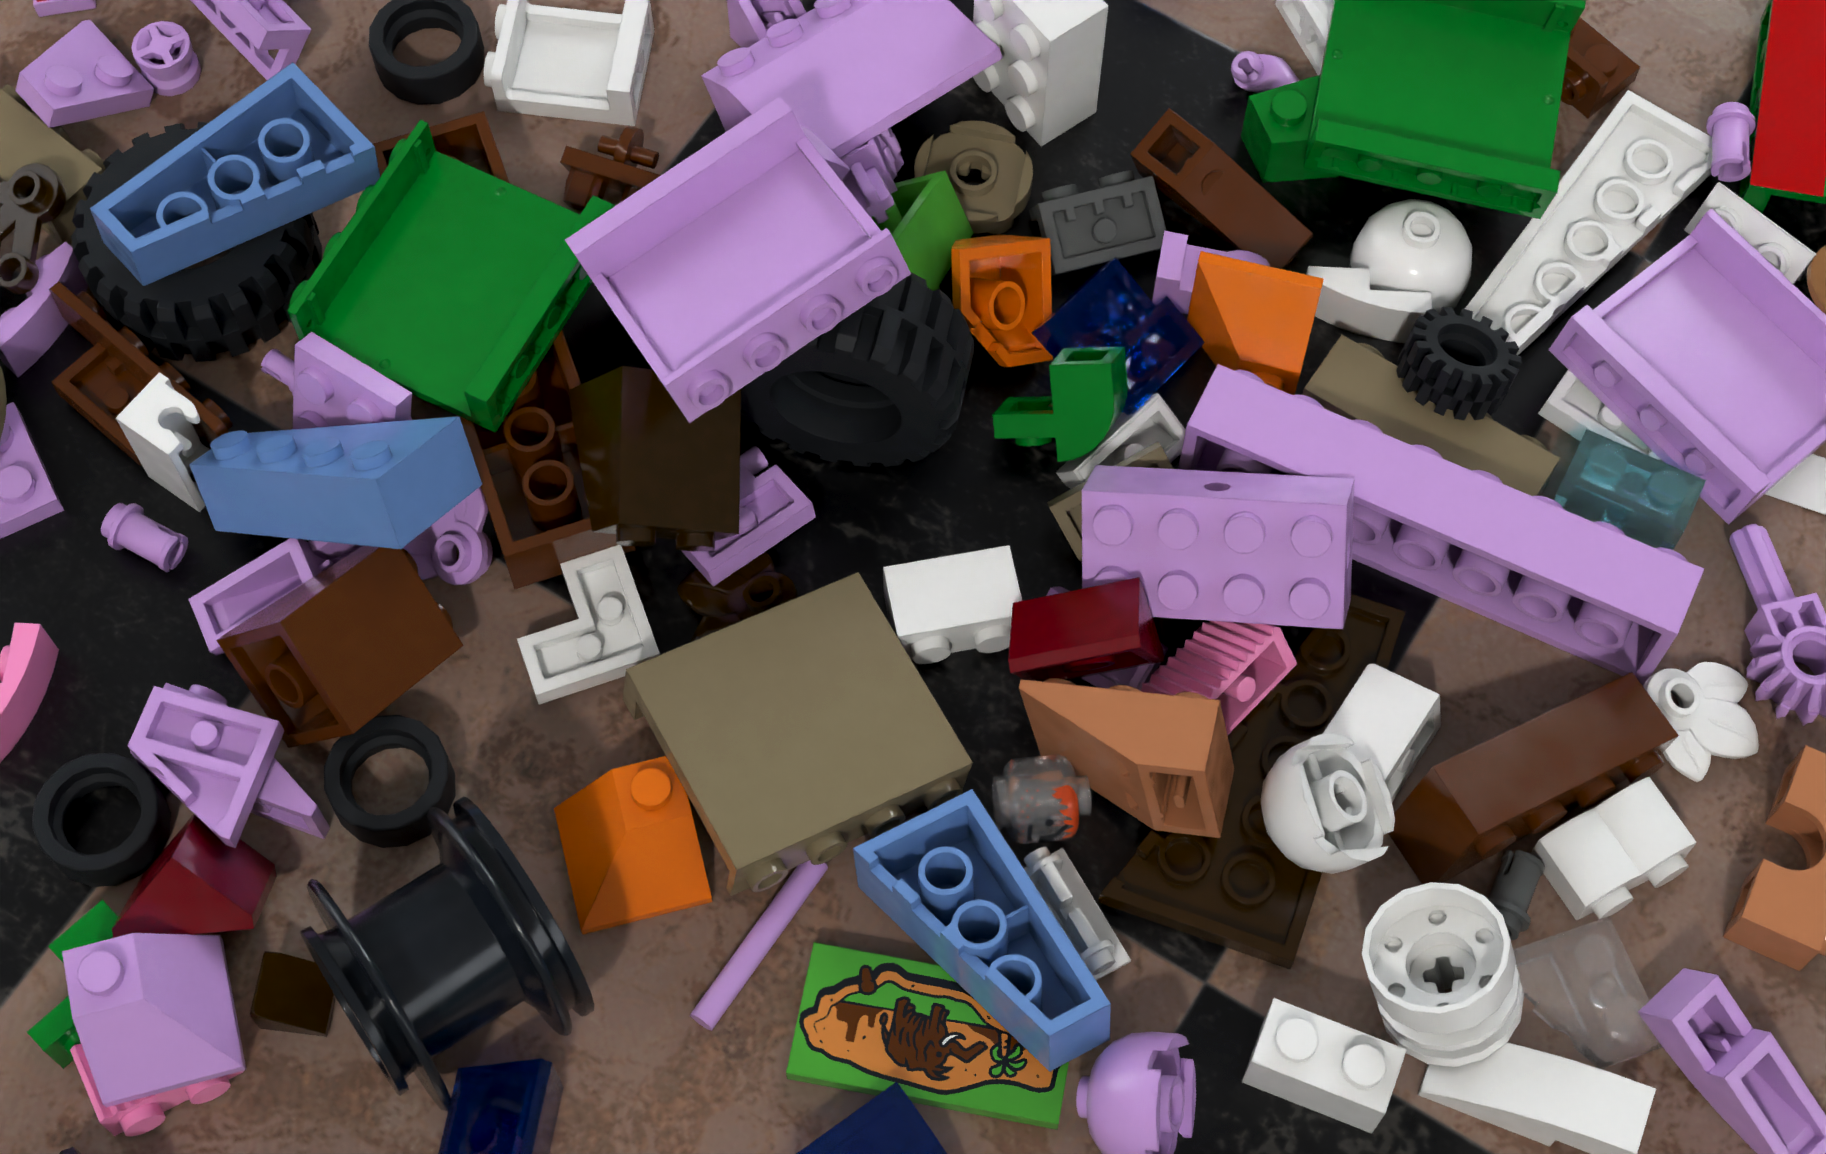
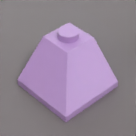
M130 933L62 951L72 1019L102 1104L106 1108L246 1070L225 949L220 935Z

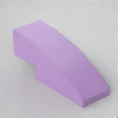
M289 538L189 598L209 652L215 655L223 654L224 651L216 641L217 639L359 549L362 545L312 540L307 542L302 539Z
M1683 968L1638 1011L1661 1046L1688 1080L1757 1154H1826L1825 1113L1772 1033L1754 1029L1718 975Z

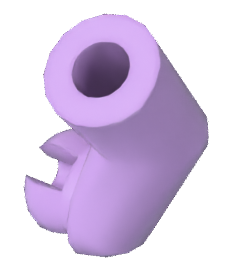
M1244 51L1237 54L1231 64V73L1235 83L1249 92L1260 93L1300 81L1290 66L1277 56Z

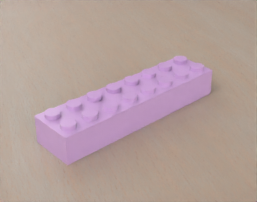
M1217 364L1186 427L1178 469L1355 478L1353 560L1621 676L1633 672L1642 685L1652 675L1678 635L1704 571V568L1689 563L1684 556L1674 550L1651 547L1626 536L1621 529L1610 523L1587 520L1564 510L1553 499L1523 493L1504 485L1498 477L1482 470L1471 471L1443 459L1432 448L1402 442L1384 434L1377 426L1368 421L1350 420L1324 409L1318 401L1311 397L1286 393L1265 384L1260 377L1246 370L1234 371Z

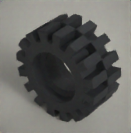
M1442 307L1440 313L1433 308L1427 310L1424 317L1420 315L1417 318L1398 357L1397 364L1399 365L1396 372L1398 378H1405L1402 384L1403 388L1407 393L1417 390L1418 394L1415 400L1422 406L1428 401L1436 404L1433 412L1444 416L1447 409L1453 410L1454 419L1465 420L1468 413L1471 414L1474 420L1484 419L1486 413L1490 416L1497 412L1499 406L1502 405L1519 372V367L1522 363L1521 356L1516 355L1519 347L1515 341L1505 342L1509 333L1502 327L1495 331L1492 330L1490 326L1493 321L1485 316L1479 322L1472 319L1473 311L1462 309L1458 316L1455 314L1453 307Z

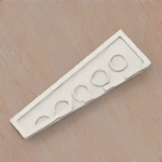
M1628 90L1560 180L1558 192L1541 219H1531L1465 309L1473 311L1472 319L1480 322L1482 317L1485 316L1493 321L1490 326L1492 330L1495 331L1502 327L1509 333L1505 342L1515 341L1519 347L1516 355H1519L1711 175L1712 137Z

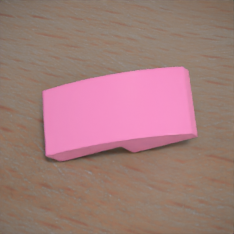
M14 623L11 643L4 646L0 653V681L2 682L0 683V763L12 751L33 720L46 694L55 668L59 649L41 624Z

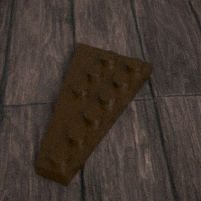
M1351 594V601L1343 629L1314 628L1299 646L1294 656L1297 665L1228 735L1235 769L1221 837L1214 838L1151 830L1137 847L1134 856L1117 877L1114 876L1100 893L1098 903L1291 969L1322 872L1299 867L1286 858L1271 840L1264 825L1261 808L1263 781L1279 756L1293 746L1323 734L1367 665L1373 663L1385 669L1388 668L1405 611Z

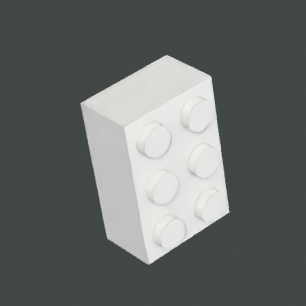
M974 0L973 23L1000 48L1003 58L976 74L973 78L983 91H991L1005 106L1006 113L1012 124L1022 132L1027 131L1041 147L1096 113L1108 5L1104 0Z

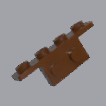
M59 281L49 289L62 317L94 345L51 381L56 392L138 465L141 466L142 464L117 422L116 417L159 372L169 378L175 391L194 404L199 414L200 422L198 424H191L196 434L209 445L215 438L228 433V430L233 427L230 418L214 401L206 398L200 403L189 393L191 390L189 384L172 365L164 362L158 367L147 357L149 355L147 348L130 329L123 326L116 331L106 322L108 319L106 313L89 294L82 291L76 296Z

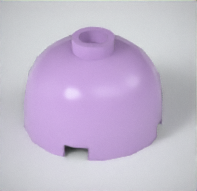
M1163 1032L1128 1034L1113 1041L1097 1057L1090 1076H1082L1077 1088V1112L1080 1118H1087L1089 1133L1102 1154H1174L1178 1132L1184 1138H1192L1196 1107V1073L1194 1060L1180 1058L1178 1048L1189 1044L1185 1036L1177 1033Z

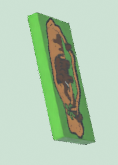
M813 943L786 1070L787 1079L1055 1130L1058 1129L1069 1062L1049 1072L940 965L822 943Z

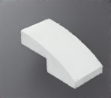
M1308 266L1306 275L1324 279L1315 317L1350 332L1381 340L1406 343L1417 318L1420 315L1424 317L1426 311L1432 309V293L1370 290V269Z

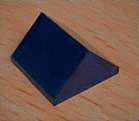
M539 1058L458 1068L451 1096L453 1107L447 1114L438 1154H549L564 1088L553 1063Z

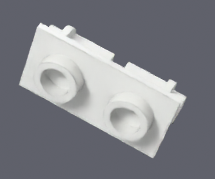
M1720 182L1715 185L1684 229L1688 234H1691L1705 213L1712 208L1766 260L1781 271L1793 285L1797 280L1800 282L1807 275L1809 263L1817 255Z
M1041 847L1028 854L1024 858L1027 866L1024 870L1095 980L1131 962L1130 957L1065 850L1061 848L1050 853L1047 847Z

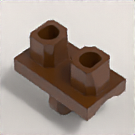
M630 125L623 130L619 140L602 135L599 140L598 152L613 156V160L566 146L560 161L569 171L563 201L569 207L583 211L592 195L603 199L606 189L610 188L623 192L620 200L621 203L661 176L636 168L639 164L654 169L658 163L659 152L644 148L643 130Z

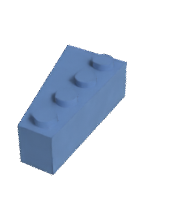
M292 62L92 206L90 210L103 243L143 286H146L363 191L369 185H375L380 178L375 146Z
M459 416L252 433L242 430L232 431L215 438L210 444L211 449L189 464L215 531L402 549L483 485Z

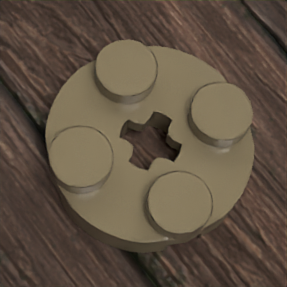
M961 121L950 125L949 133L940 135L935 140L933 134L923 143L915 159L914 178L945 170L974 232L973 234L986 232L1001 234L1012 227L1014 218L1025 209L1030 199L1033 165L1028 152L1026 151V155L1024 154L1023 150L1015 144L1016 137L1007 129L985 121ZM970 169L981 170L982 179L986 180V182L979 185H968L960 180L958 176H968Z

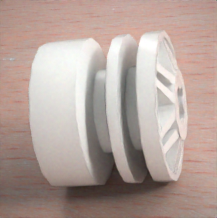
M1436 882L1404 889L1379 907L1366 927L1362 957L1386 1032L1399 1047L1407 1049V1054L1427 1064L1452 1067L1484 1060L1504 1046L1521 1021L1524 993L1516 967L1511 939L1503 915L1484 895L1465 886ZM1452 988L1451 992L1445 993V989Z

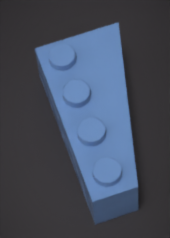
M973 789L853 848L858 887L1049 1072L1110 1040L1111 1003Z

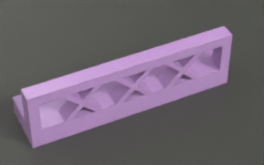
M190 0L266 80H269L292 62L296 64L311 31V28L283 0ZM279 49L275 60L269 55L268 50Z

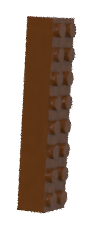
M484 111L429 127L436 151L510 183ZM410 133L373 143L380 176L389 165V158L395 145L399 140L407 139ZM562 330L496 433L460 417L483 484L481 489L514 589L563 574L560 566L561 563L618 545L616 544V534L592 532L569 403L570 389L581 385ZM621 545L624 554L636 551L635 546Z

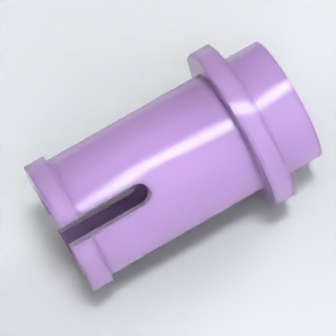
M1726 102L1718 105L1706 122L1707 133L1712 137L1711 174L1713 177L1718 175V180L1735 182L1746 178L1751 172L1750 135L1756 128V121L1746 105L1739 102Z
M117 503L109 510L102 522L101 534L107 538L108 545L115 550L126 548L154 563L165 572L176 568L188 547V538L185 535L176 533L144 515L143 508L136 503L129 505Z

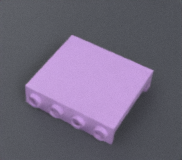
M781 96L565 239L590 279L689 423L707 411L719 406L726 398L763 373L774 369L781 361L821 334L833 329L839 322L876 297L885 294L895 284L911 274L892 234L887 228L882 231L805 136L792 109Z
M1712 208L1705 213L1689 236L1594 309L1586 305L1575 313L1549 348V351L1728 525L1826 442V314Z

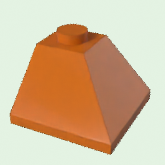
M1201 251L1186 325L1215 366L1220 364L1234 371H1249L1260 377L1265 384L1295 395L1324 279Z
M666 756L611 769L554 808L582 935L713 902L688 795Z

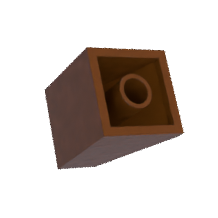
M362 546L216 640L267 717L280 722L284 729L282 739L288 748L354 734L464 646L453 630V623L449 613L441 604L434 600L419 577L418 567L413 557L403 548L392 549Z

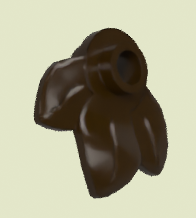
M766 552L714 587L698 569L689 574L677 587V592L682 601L696 613L703 615L691 642L798 597L797 589L788 576L775 571L773 560Z

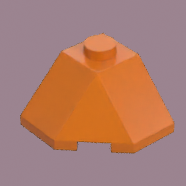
M999 234L955 240L951 248L953 307L961 311L970 328V332L1002 367H1014L1053 360L1050 238Z

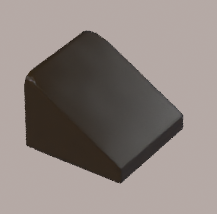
M265 951L250 1015L260 1029L327 1037L336 997L315 962L279 952Z

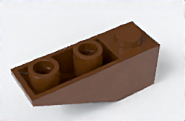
M1170 108L1130 153L1137 171L1142 177L1153 176L1157 189L1234 250L1250 251L1262 256L1268 261L1270 267L1284 270L1313 236V233L1221 148Z

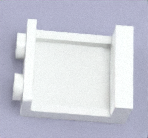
M508 0L507 5H498L495 17V35L498 39L496 52L488 51L484 63V84L486 87H492L497 111L635 126L654 36L650 0H625L622 14L532 5L527 0Z

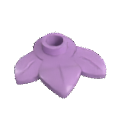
M481 486L403 547L415 560L421 580L439 576L449 584L466 585L476 581L488 570L492 561L493 551L488 536L482 531L488 507ZM457 547H458V549H459V558H458V559H457V554H456Z

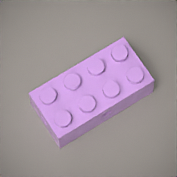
M1096 465L1082 489V589L1140 577L1152 617L1343 629L1351 601L1355 478Z

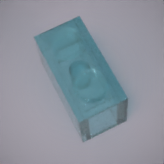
M1586 429L1553 500L1558 502L1568 512L1592 522L1610 523L1621 529L1626 536L1651 547L1673 550L1686 529L1706 480Z

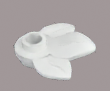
M1701 662L1687 672L1675 668L1663 669L1646 680L1643 686L1679 735L1663 754L1672 767L1684 776L1696 782L1701 781L1710 766L1711 755L1740 759L1752 756L1758 752L1759 741L1756 725L1748 712L1740 705H1737L1747 691L1748 682L1736 670L1716 662ZM1671 693L1677 698L1680 707L1673 702Z

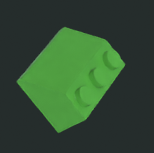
M945 170L895 183L898 190L891 193L894 205L885 210L889 219L878 224L874 216L871 217L881 231L885 228L889 230L910 272L925 279L928 288L933 291L940 288V283L952 266L951 248L955 240L971 238L974 233Z

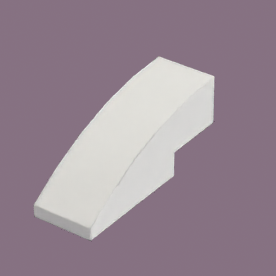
M1506 1043L1481 1061L1458 1067L1428 1064L1418 1095L1549 1147L1555 1141H1559L1590 1154H1637L1656 1088L1571 1059Z

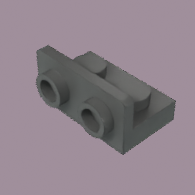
M1128 170L1099 178L1100 189L1078 194L1076 184H1070L1042 192L1043 202L1032 207L1029 210L1031 222L1038 221L1041 237L1050 238L1051 276L1161 250L1166 227L1153 176L1135 180L1133 170Z

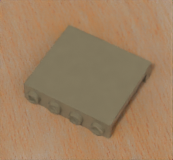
M859 572L626 669L623 701L634 720L643 716L647 720L729 869L726 889L730 896L748 888H751L753 892L767 890L782 881L787 876L788 870L809 860L813 865L828 862L841 854L846 849L848 842L868 833L871 838L879 836L901 825L906 819L905 816L925 807L929 811L961 795L973 764Z

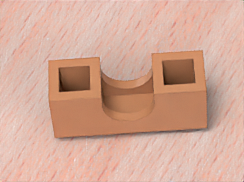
M1807 745L1803 747L1785 769L1765 823L1789 834L1801 845L1806 856L1807 868L1805 870H1791L1762 859L1744 879L1723 935L1725 939L1798 971L1804 968L1817 954L1826 957V753Z

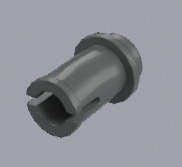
M1511 850L1503 852L1500 868L1487 898L1503 915L1511 940L1517 939L1519 933L1526 931L1530 926L1531 918L1527 911L1539 878L1543 875L1545 865L1540 859L1521 850H1516L1515 853Z

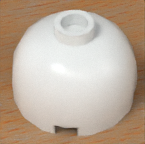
M1408 199L1386 205L1368 218L1353 244L1350 265L1351 268L1370 269V290L1432 293V309L1434 308L1440 313L1442 307H1456L1466 290L1471 277L1472 244L1462 223L1448 209L1431 201Z
M1326 732L1290 748L1279 756L1263 781L1261 793L1264 825L1268 835L1286 858L1301 868L1330 874L1350 870L1383 856L1389 847H1381L1383 835L1394 831L1395 823L1391 795L1379 768L1371 758L1360 763L1356 756L1346 749L1356 743L1343 735Z

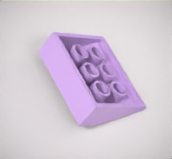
M816 0L814 9L797 19H786L774 24L767 30V37L748 48L742 47L727 52L717 61L718 66L701 76L726 132L781 96L792 109L800 126L810 129L827 147L841 158L998 62L1003 56L1000 48L950 0Z

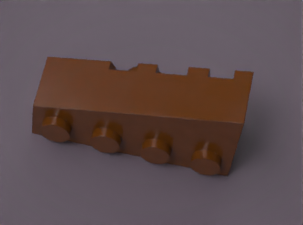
M1633 672L1628 673L1433 766L1394 812V831L1388 834L1422 884L1430 882L1444 883L1479 862L1497 854L1530 833L1537 834L1549 828L1567 812L1581 806L1582 809H1587L1610 795L1620 782L1628 779L1632 785L1646 777H1650L1665 764L1660 755L1679 735Z

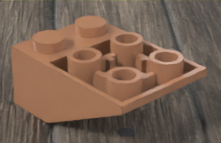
M1050 678L1044 682L1020 680L1019 691L1042 757L1155 831L1214 838L1221 837L1235 768L1220 700L1208 699L1194 692H1180L1175 695L1141 692L1127 685H1114L1109 688L1081 686L1060 678Z

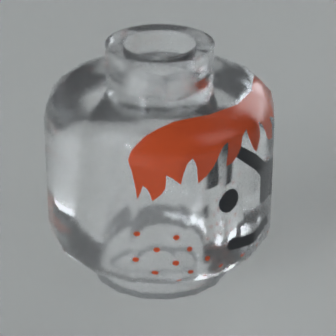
M1064 755L1015 758L1005 765L1002 776L993 777L992 800L996 826L998 830L1007 829L1012 840L1018 844L1070 839L1078 830L1079 816L1091 814V791L1087 775L1076 776L1072 764Z

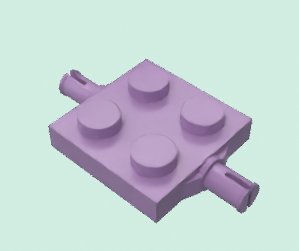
M310 332L295 344L294 360L282 354L278 349H272L265 355L261 363L262 372L287 385L293 394L292 429L412 420V392L313 332Z

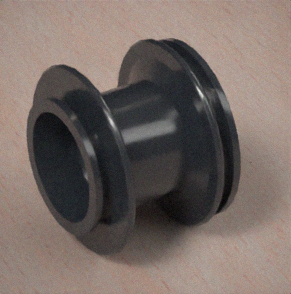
M462 797L454 802L453 809L456 817L454 819H451L443 810L437 807L430 808L427 813L428 824L439 849V865L348 920L318 880L311 879L308 882L307 889L327 931L317 934L311 926L300 931L311 956L328 986L395 1092L400 1096L409 1090L405 1079L414 1072L434 1102L444 1111L452 1110L453 1102L432 1058L523 1001L536 1008L550 1027L563 1036H568L572 1032V1021L568 1010L572 1008L582 1017L594 1011V1001L586 979L548 907L504 839L483 812L466 797Z

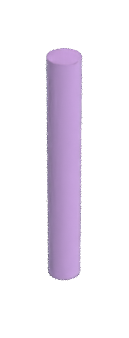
M809 860L795 868L691 1012L690 1016L698 1024L710 1031L713 1030L828 869L826 863L813 865Z

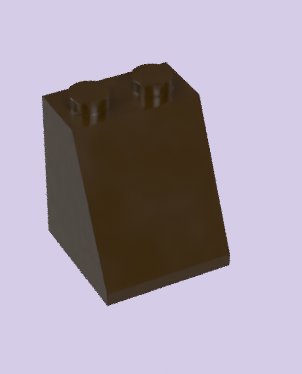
M621 366L570 389L569 403L592 532L616 534V544L624 546H651L656 544V538L676 539V549L682 551H711L715 549V541L739 534L741 389L726 398L719 406L707 411L691 423L688 422L660 379L651 369Z

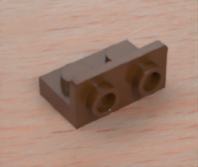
M1580 17L1570 35L1561 101L1572 105L1588 119L1635 81L1640 66Z

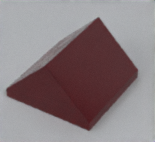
M1140 577L1014 602L1012 605L1008 662L1010 673L1023 679L1042 682L1050 678L1072 680L1165 661L1163 648Z
M193 814L139 879L112 927L113 938L130 933L193 935L254 929L277 877L275 864L241 839H239L236 848L225 845Z

